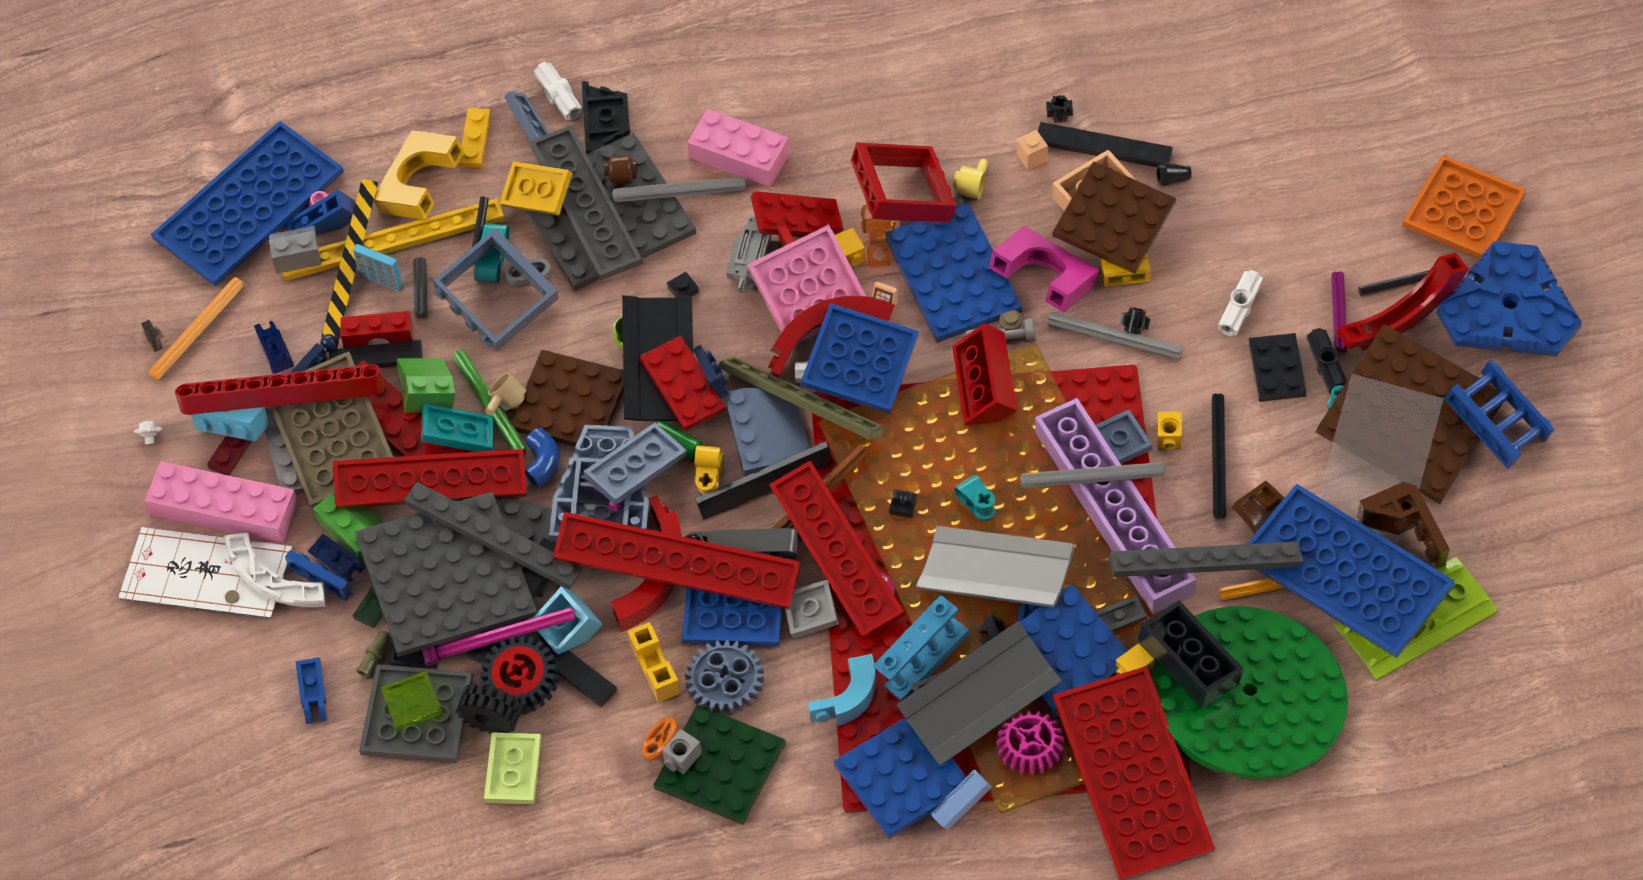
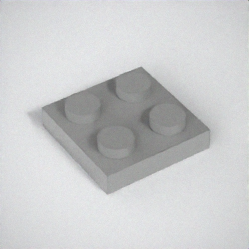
M828 580L794 590L790 609H785L790 634L793 639L839 625L832 588Z

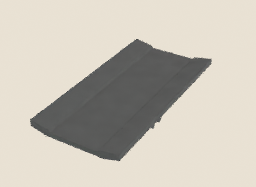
M1017 621L898 703L897 707L932 757L941 766L1061 683L1062 680L1051 668L1021 623Z

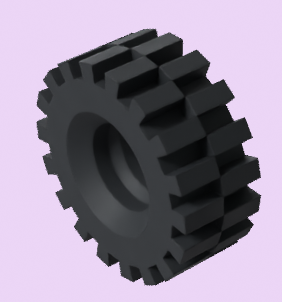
M472 683L464 688L456 713H458L459 718H463V722L470 723V726L473 728H479V731H488L489 734H492V732L513 733L522 711V704L518 703L519 700L517 698H512L513 695L511 693H505L501 688L498 690L493 685L488 687L484 683H479V685Z

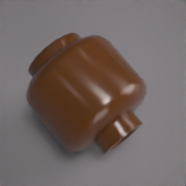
M612 155L609 163L604 164V175L609 176L612 184H631L633 179H637V161H634L630 155Z

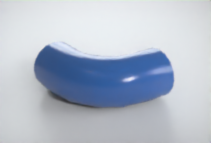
M538 427L526 439V445L535 452L536 459L525 469V476L536 488H540L552 477L557 470L560 460L558 445L549 433L543 428Z

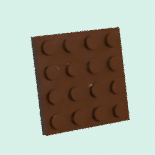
M1093 161L1053 230L1052 236L1136 274L1174 207L1176 198Z
M541 350L525 387V398L516 408L510 423L516 432L529 435L534 429L541 427L550 434L555 442L576 446L585 425H610L624 391L623 370Z

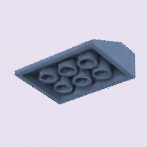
M743 388L729 391V395L724 397L744 477L809 449L800 410L797 405L761 388Z

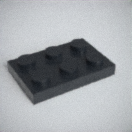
M1296 333L1249 338V348L1259 402L1306 397V387Z

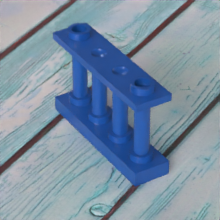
M1491 359L1481 371L1484 375L1465 390L1458 384L1450 389L1444 400L1508 470L1520 458L1521 453L1518 450L1537 436L1545 442L1555 429L1552 427L1551 422L1541 415L1504 374L1503 369ZM1491 383L1499 391V394L1482 407H1478L1471 397ZM1507 400L1516 411L1495 425L1487 417V414ZM1523 418L1532 429L1512 443L1503 435V432Z

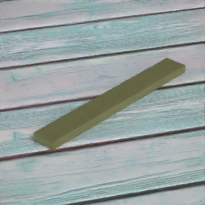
M729 357L719 362L721 370L864 438L871 440L883 435V426L737 357Z

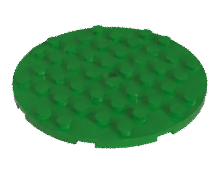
M1229 606L1208 610L1195 615L1198 621L1244 669L1238 686L1203 709L1196 704L1155 659L1151 678L1169 726L1166 725L1167 729L1182 752L1197 763L1217 773L1223 771L1237 775L1238 779L1274 780L1295 775L1297 771L1313 766L1331 750L1342 731L1347 715L1348 693L1343 672L1328 647L1313 632L1282 614L1257 607ZM1246 687H1248L1249 689H1252L1256 694L1253 696H1248L1243 692V690L1246 689Z

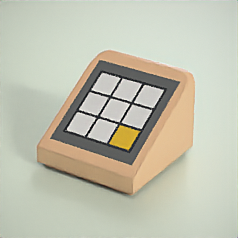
M875 282L872 297L887 301L896 306L898 303L897 289L880 282Z

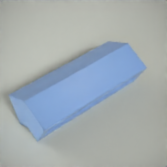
M974 769L930 814L948 831L992 786Z

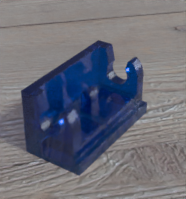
M269 321L270 327L263 330L260 323L256 324L254 329L272 374L294 367L292 358L275 323Z
M322 534L308 550L309 554L346 578L349 582L353 581L351 576L355 570L359 573L364 570L358 557L325 534Z

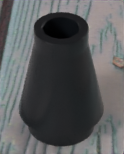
M1163 162L1162 165H1157V181L1167 185L1184 179H1191L1190 165Z

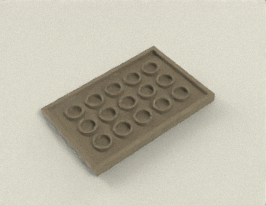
M348 351L304 371L355 366V363ZM369 397L270 407L312 509L329 495L335 494L333 461L393 457Z

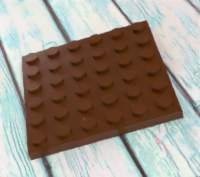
M1384 324L1318 425L1315 433L1395 479L1417 486L1420 493L1441 504L1480 441L1479 437L1444 398L1455 385L1458 384L1465 390L1480 378ZM1488 384L1474 394L1471 399L1478 407H1482L1497 396L1499 391L1491 384ZM1502 404L1495 408L1493 411H1491L1489 414H1487V417L1491 421L1496 416Z

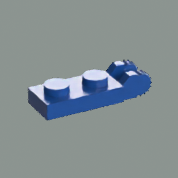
M320 657L295 661L302 708H304L306 724L312 723L313 717L310 707L319 705L321 721H327L325 707L327 703Z

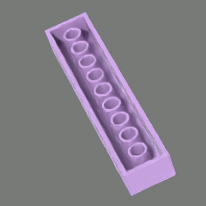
M1078 398L1035 417V433L1060 471L1121 466ZM1131 479L1069 484L1111 551L1175 548ZM1192 573L1128 576L1152 614L1166 609L1178 600L1187 599L1195 595L1196 578Z

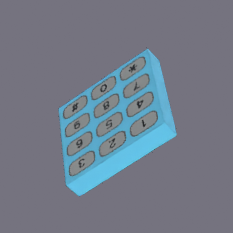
M356 244L353 253L359 276L400 291L403 284L397 260Z

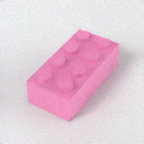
M709 109L706 110L687 142L690 159L769 187L772 186L790 154L789 137Z

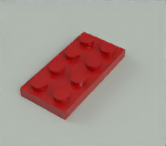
M754 191L750 196L758 231L761 234L778 235V228L783 226L788 228L793 237H805L827 225L830 226L834 235L844 231L836 199Z
M681 336L640 356L641 363L684 431L726 411L725 404L709 383L704 371Z

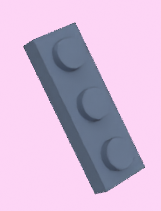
M509 91L504 98L509 104V109L515 114L519 125L527 134L529 142L549 134L526 94Z

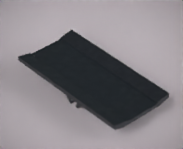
M622 295L624 420L678 421L641 363L640 356L679 336L683 338L693 354L692 295L676 298H638Z

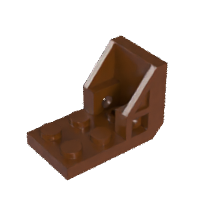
M1401 482L1359 500L1357 519L1360 523L1369 528L1396 535L1415 528L1414 532L1418 541H1423L1427 548L1425 553L1429 562H1434L1437 569L1446 565L1449 547L1417 486Z

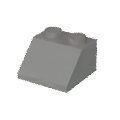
M315 226L270 234L271 255L277 274L322 265Z

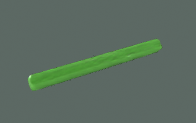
M465 350L455 351L453 354L455 362L486 409L492 399L488 395V386ZM499 405L492 415L495 425L511 450L523 449V454H525V444Z

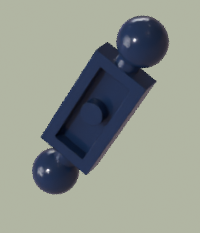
M332 334L324 335L320 340V345L316 343L290 373L302 372L327 361L326 353L338 348L339 342L337 337Z

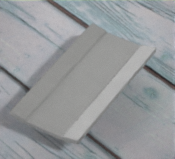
M937 526L928 559L916 588L995 599L997 601L1002 600L1055 607L1072 559L1074 544Z

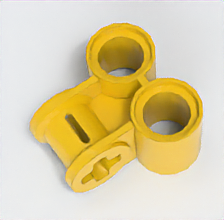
M697 445L695 451V484L699 492L704 495L719 487L720 474L723 473L724 453H722L721 447ZM710 479L711 483H708L707 487H704L703 483H706V480Z

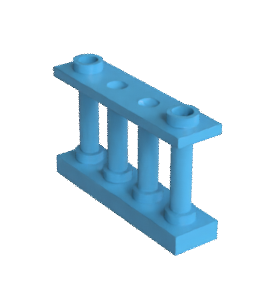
M942 595L873 665L875 669L889 679L884 685L886 690L900 701L914 693L912 689L913 683L928 678L970 635L969 630L954 618L959 609Z

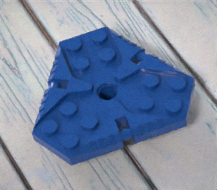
M1494 241L1478 261L1475 262L1473 267L1469 269L1467 277H1464L1455 290L1445 297L1436 310L1454 345L1460 347L1501 351L1502 346H1510L1511 352L1557 357L1582 326L1581 319L1574 307H1572L1562 287L1557 286V279L1537 245ZM1503 334L1512 335V337H1504Z

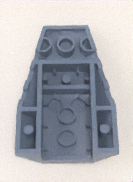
M584 426L575 446L573 457L570 458L566 473L562 476L559 489L553 497L549 538L557 542L564 512L647 529L649 501L645 485L625 498L624 506L619 511L614 512L609 509L610 500L602 493L595 491V487L584 478V470L634 437L632 427Z

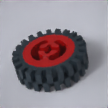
M514 636L509 637L510 643L506 644L505 640L500 641L501 647L499 649L496 646L492 647L493 654L487 653L485 656L487 663H482L481 668L484 671L481 672L482 683L488 687L493 685L498 690L501 688L505 693H511L513 695L512 698H517L519 700L518 703L522 704L520 714H525L527 708L533 712L536 710L535 705L539 704L542 707L545 705L543 701L545 698L550 700L553 697L550 693L551 690L556 692L557 686L555 682H559L557 674L559 668L548 647H545L540 640L537 642L533 637H529V640H527L525 636H519V640H516ZM525 662L535 665L536 670L534 676L530 672ZM506 674H508L515 687L505 684Z

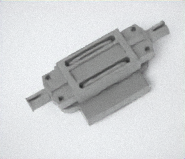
M749 217L747 225H744L742 235L736 236L726 272L727 278L739 281L737 288L739 293H746L747 290H754L757 287L747 265L780 249L779 242L770 241L771 234L759 233L755 217Z

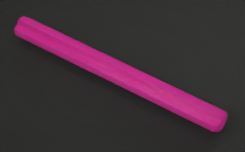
M570 607L436 647L437 655L442 659L507 640L509 637H517L575 620V613L573 608Z

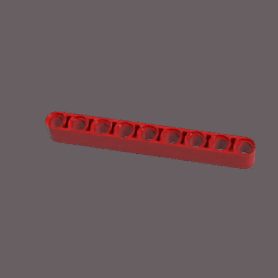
M361 365L186 383L175 389V395L180 412L185 415L376 396L381 394L385 387L379 366Z

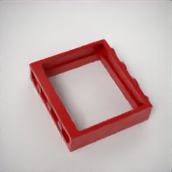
M856 142L850 161L873 219L950 223L953 214L956 213V201L953 199L951 188L947 184L945 173L941 169L939 158L936 157L932 146ZM874 165L922 168L935 202L886 199Z

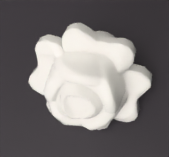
M143 421V423H139V429H136L134 434H139L145 438V444H154V436L163 428L157 427L155 421Z

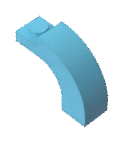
M872 654L848 659L851 682L842 694L833 698L808 703L811 723H822L835 718L837 726L844 725L859 717L868 708L876 689V675Z

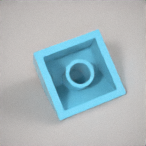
M562 586L533 617L536 618L570 607L573 608L575 620L538 630L540 635L557 654L588 642L603 625L575 592Z

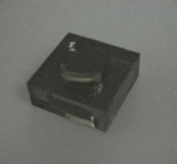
M150 320L141 323L144 334L154 352L163 349L161 339L164 337L159 327H153Z

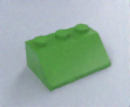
M331 494L313 508L317 523L362 567L365 565L355 537V531L384 522L369 507L336 509L335 494Z

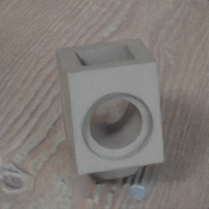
M680 729L662 750L664 764L670 770H677L684 775L702 753L700 741ZM681 751L685 752V754L680 756L675 755L676 753Z

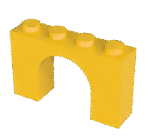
M411 131L375 193L373 202L381 214L426 220L435 202L427 188L407 186V181L416 171L427 166L456 168L465 152L457 137Z

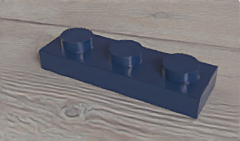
M701 345L694 348L693 351L709 383L719 397L723 399L729 395L725 387L728 382L723 376L721 368L716 363L717 360L710 350L705 351Z

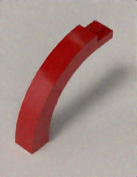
M1457 253L1440 256L1427 275L1403 298L1372 317L1339 326L1336 334L1348 349L1360 347L1362 351L1368 350L1384 324L1403 334L1432 313L1445 297L1455 290L1469 268Z
M842 296L824 300L809 307L796 316L775 340L770 351L778 354V356L773 355L768 365V368L771 369L770 373L777 377L781 375L798 341L810 331L822 326L830 303L885 321L889 320L895 305L873 297Z
M658 495L650 497V509L660 532L682 537L675 510L669 512L666 503H661ZM645 579L633 591L611 601L613 614L621 632L633 628L654 614L669 597L675 585Z

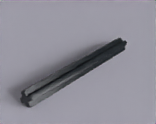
M1221 393L1212 395L1213 516L1216 519L1226 517L1224 395Z

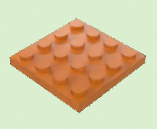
M1442 155L1404 218L1402 227L1479 259L1494 241H1499L1523 200L1526 189Z

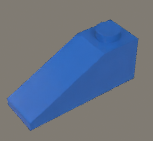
M336 190L290 218L285 224L286 230L290 231L315 226L316 235L341 229L351 223L355 200L340 190Z

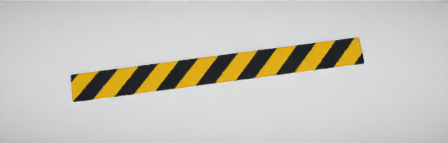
M361 180L322 337L326 334H332L337 339L339 338L340 317L345 315L357 268L353 249L356 244H363L378 185L377 181Z

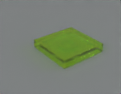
M427 670L380 687L396 731L443 714Z

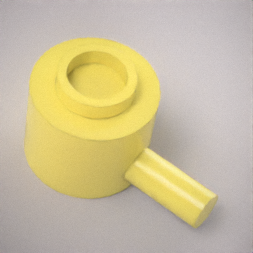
M981 159L977 169L962 166L960 171H956L953 181L956 195L980 199L985 184L986 169L989 164L987 160Z

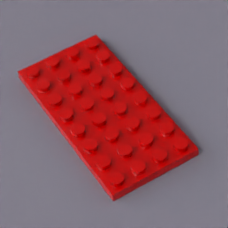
M1147 666L1053 695V701L1118 880H1127L1215 851L1176 742L1166 727L1169 724Z

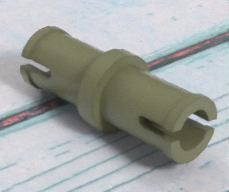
M379 630L371 647H367L366 655L356 670L362 677L370 678L377 663L383 660V653L392 640L389 632Z

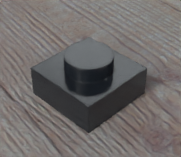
M686 271L667 282V288L675 298L693 296L699 292V287Z

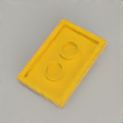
M513 161L499 204L504 207L559 216L573 173L565 169Z

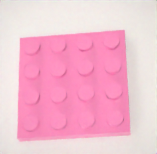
M829 225L747 265L780 332L804 310L824 300L842 296H866ZM821 326L810 331L798 343L819 334Z

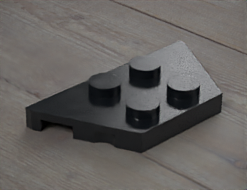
M582 81L586 154L630 134L627 93L612 91L603 86L599 89L589 86V82Z

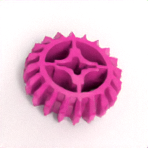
M1028 710L1025 716L1018 712L1017 719L1011 716L1008 719V723L1003 722L1002 730L998 732L997 748L999 749L1000 758H1003L1005 765L1011 764L1012 771L1020 768L1021 775L1025 773V770H1029L1031 776H1033L1034 770H1038L1043 774L1044 767L1051 770L1053 762L1058 763L1059 755L1063 754L1064 738L1062 737L1061 728H1057L1056 720L1050 722L1048 714L1042 718L1040 711L1036 715H1031V711ZM1042 734H1045L1050 740L1049 746L1042 740ZM1012 739L1019 745L1018 752L1010 744Z

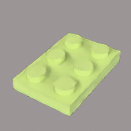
M492 732L484 794L485 803L534 805L541 734Z

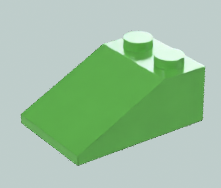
M397 358L396 362L405 413H422L424 403L453 408L455 388L452 375L443 358Z

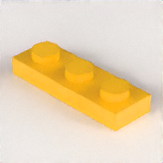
M468 108L462 140V147L465 152L459 161L460 168L482 169L491 117L490 109Z

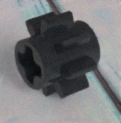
M1065 95L1053 96L1051 102H1046L1047 118L1052 117L1055 123L1067 122L1068 116H1073V101L1068 100Z
M1129 307L1127 313L1122 312L1120 323L1125 326L1124 331L1132 334H1141L1142 330L1148 329L1150 318L1145 316L1146 310Z

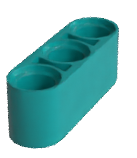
M485 223L481 240L496 228L509 241V225ZM495 247L475 263V281L499 282L505 257Z

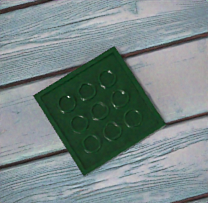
M697 704L683 731L700 741L701 755L684 775L677 770H670L664 764L653 784L654 789L743 825L784 749L786 740L718 712H711L710 709L702 708ZM681 751L676 753L675 755L680 756L685 754V752Z

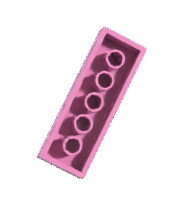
M161 461L144 500L151 516L235 534L249 533V537L282 544L298 506L294 489Z

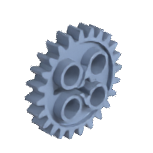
M717 640L715 643L716 647L712 648L710 644H706L707 651L699 648V657L691 656L692 663H687L688 671L685 672V679L687 680L685 681L686 689H689V697L694 698L695 704L701 702L702 708L710 706L711 712L720 709V714H724L725 709H729V712L733 714L735 707L743 711V703L751 706L750 698L758 699L757 691L763 690L761 684L764 682L763 666H760V658H755L754 650L748 652L747 645L740 649L738 641L733 646H730L729 641L726 640L725 644L721 646ZM715 662H721V663H722V664L717 665V666H716V665H712V664L715 663ZM739 668L745 669V670L742 671V672H737V671H735V670H737V669H739ZM706 683H714L711 686H705ZM730 689H736V690H737V691L732 692V693L727 692V691L730 690Z

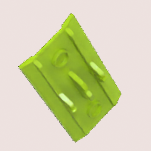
M1456 557L1447 561L1445 566L1438 569L1435 568L1453 579L1455 586L1397 658L1340 622L1334 624V627L1345 637L1367 666L1375 681L1498 613L1490 597Z

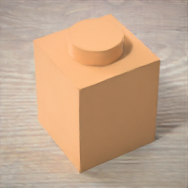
M1035 130L1017 139V156L1029 171L1048 162V145L1038 131Z

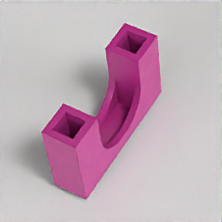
M1026 226L1021 227L993 250L989 264L991 270L1007 279L1026 265L1038 264L1053 269L1058 273L1059 277L1049 284L1045 302L1062 312L1067 311L1095 287L1099 269Z

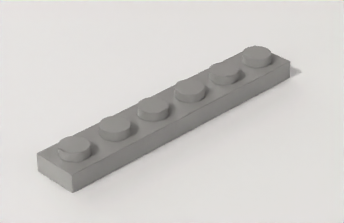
M265 407L269 421L265 434L280 487L294 489L295 495L304 493L270 407Z

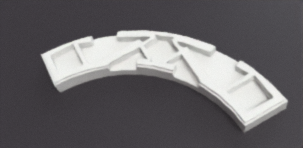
M249 533L225 535L226 548L234 569L244 582L256 592L271 600L298 607L326 606L323 582L309 583L282 579L259 562L251 547Z

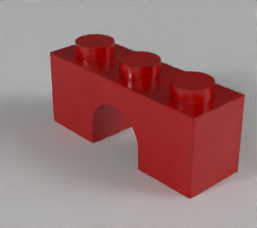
M410 311L340 317L341 340L344 348L366 346L368 341L375 338L385 339L389 343L414 340Z

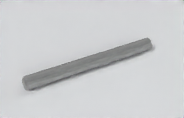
M744 177L617 188L613 190L612 196L614 202L742 191L746 189V180Z
M1050 312L1047 324L1050 326L1174 359H1179L1182 355V347L1179 345L1055 312Z
M1159 462L1025 473L1021 474L1020 480L1023 488L1152 478L1163 477L1165 468L1164 464Z

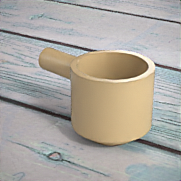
M511 373L503 374L488 390V395L492 399L485 409V413L492 416L499 405L505 411L515 409L523 402L526 388Z

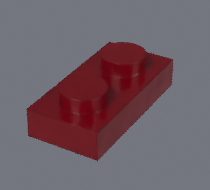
M225 436L208 461V468L230 476L252 441Z

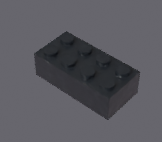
M1180 600L1142 623L1137 640L1201 709L1239 685L1244 671L1243 667Z

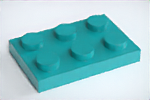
M424 403L422 409L421 442L475 452L492 451L493 416Z

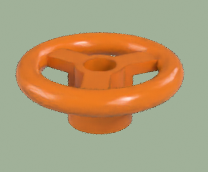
M673 717L661 719L650 729L642 745V755L645 759L654 760L663 755L662 750L676 735L678 730L677 721ZM653 746L658 748L652 753L649 752V748Z

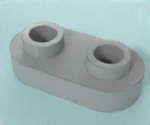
M543 258L528 260L539 272H542L541 274L546 279L550 277L551 269L547 260ZM511 263L505 268L504 273L508 284L512 286L530 284Z

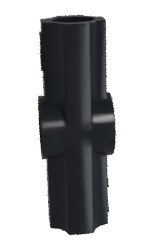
M1321 328L1312 330L1311 333L1307 334V341L1317 363V372L1322 376L1330 394L1335 386H1344L1347 379L1338 360V351L1333 348L1327 331Z

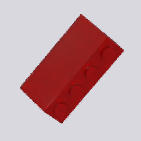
M984 323L952 345L964 424L967 426L1001 422L1017 411L1005 333Z

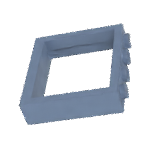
M496 228L433 280L435 294L441 300L446 299L450 304L449 307L456 316L461 315L466 320L464 321L466 326L472 332L476 330L481 335L480 339L488 348L492 347L496 352L558 300V291ZM494 247L543 296L496 337L447 288Z

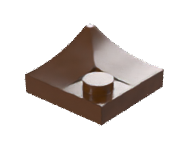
M1264 481L1237 500L1232 509L1246 522L1255 535L1285 497L1267 481Z

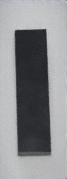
M421 340L339 348L329 352V360L349 351L355 366L364 360L368 365H377L380 368L397 366V358H423Z

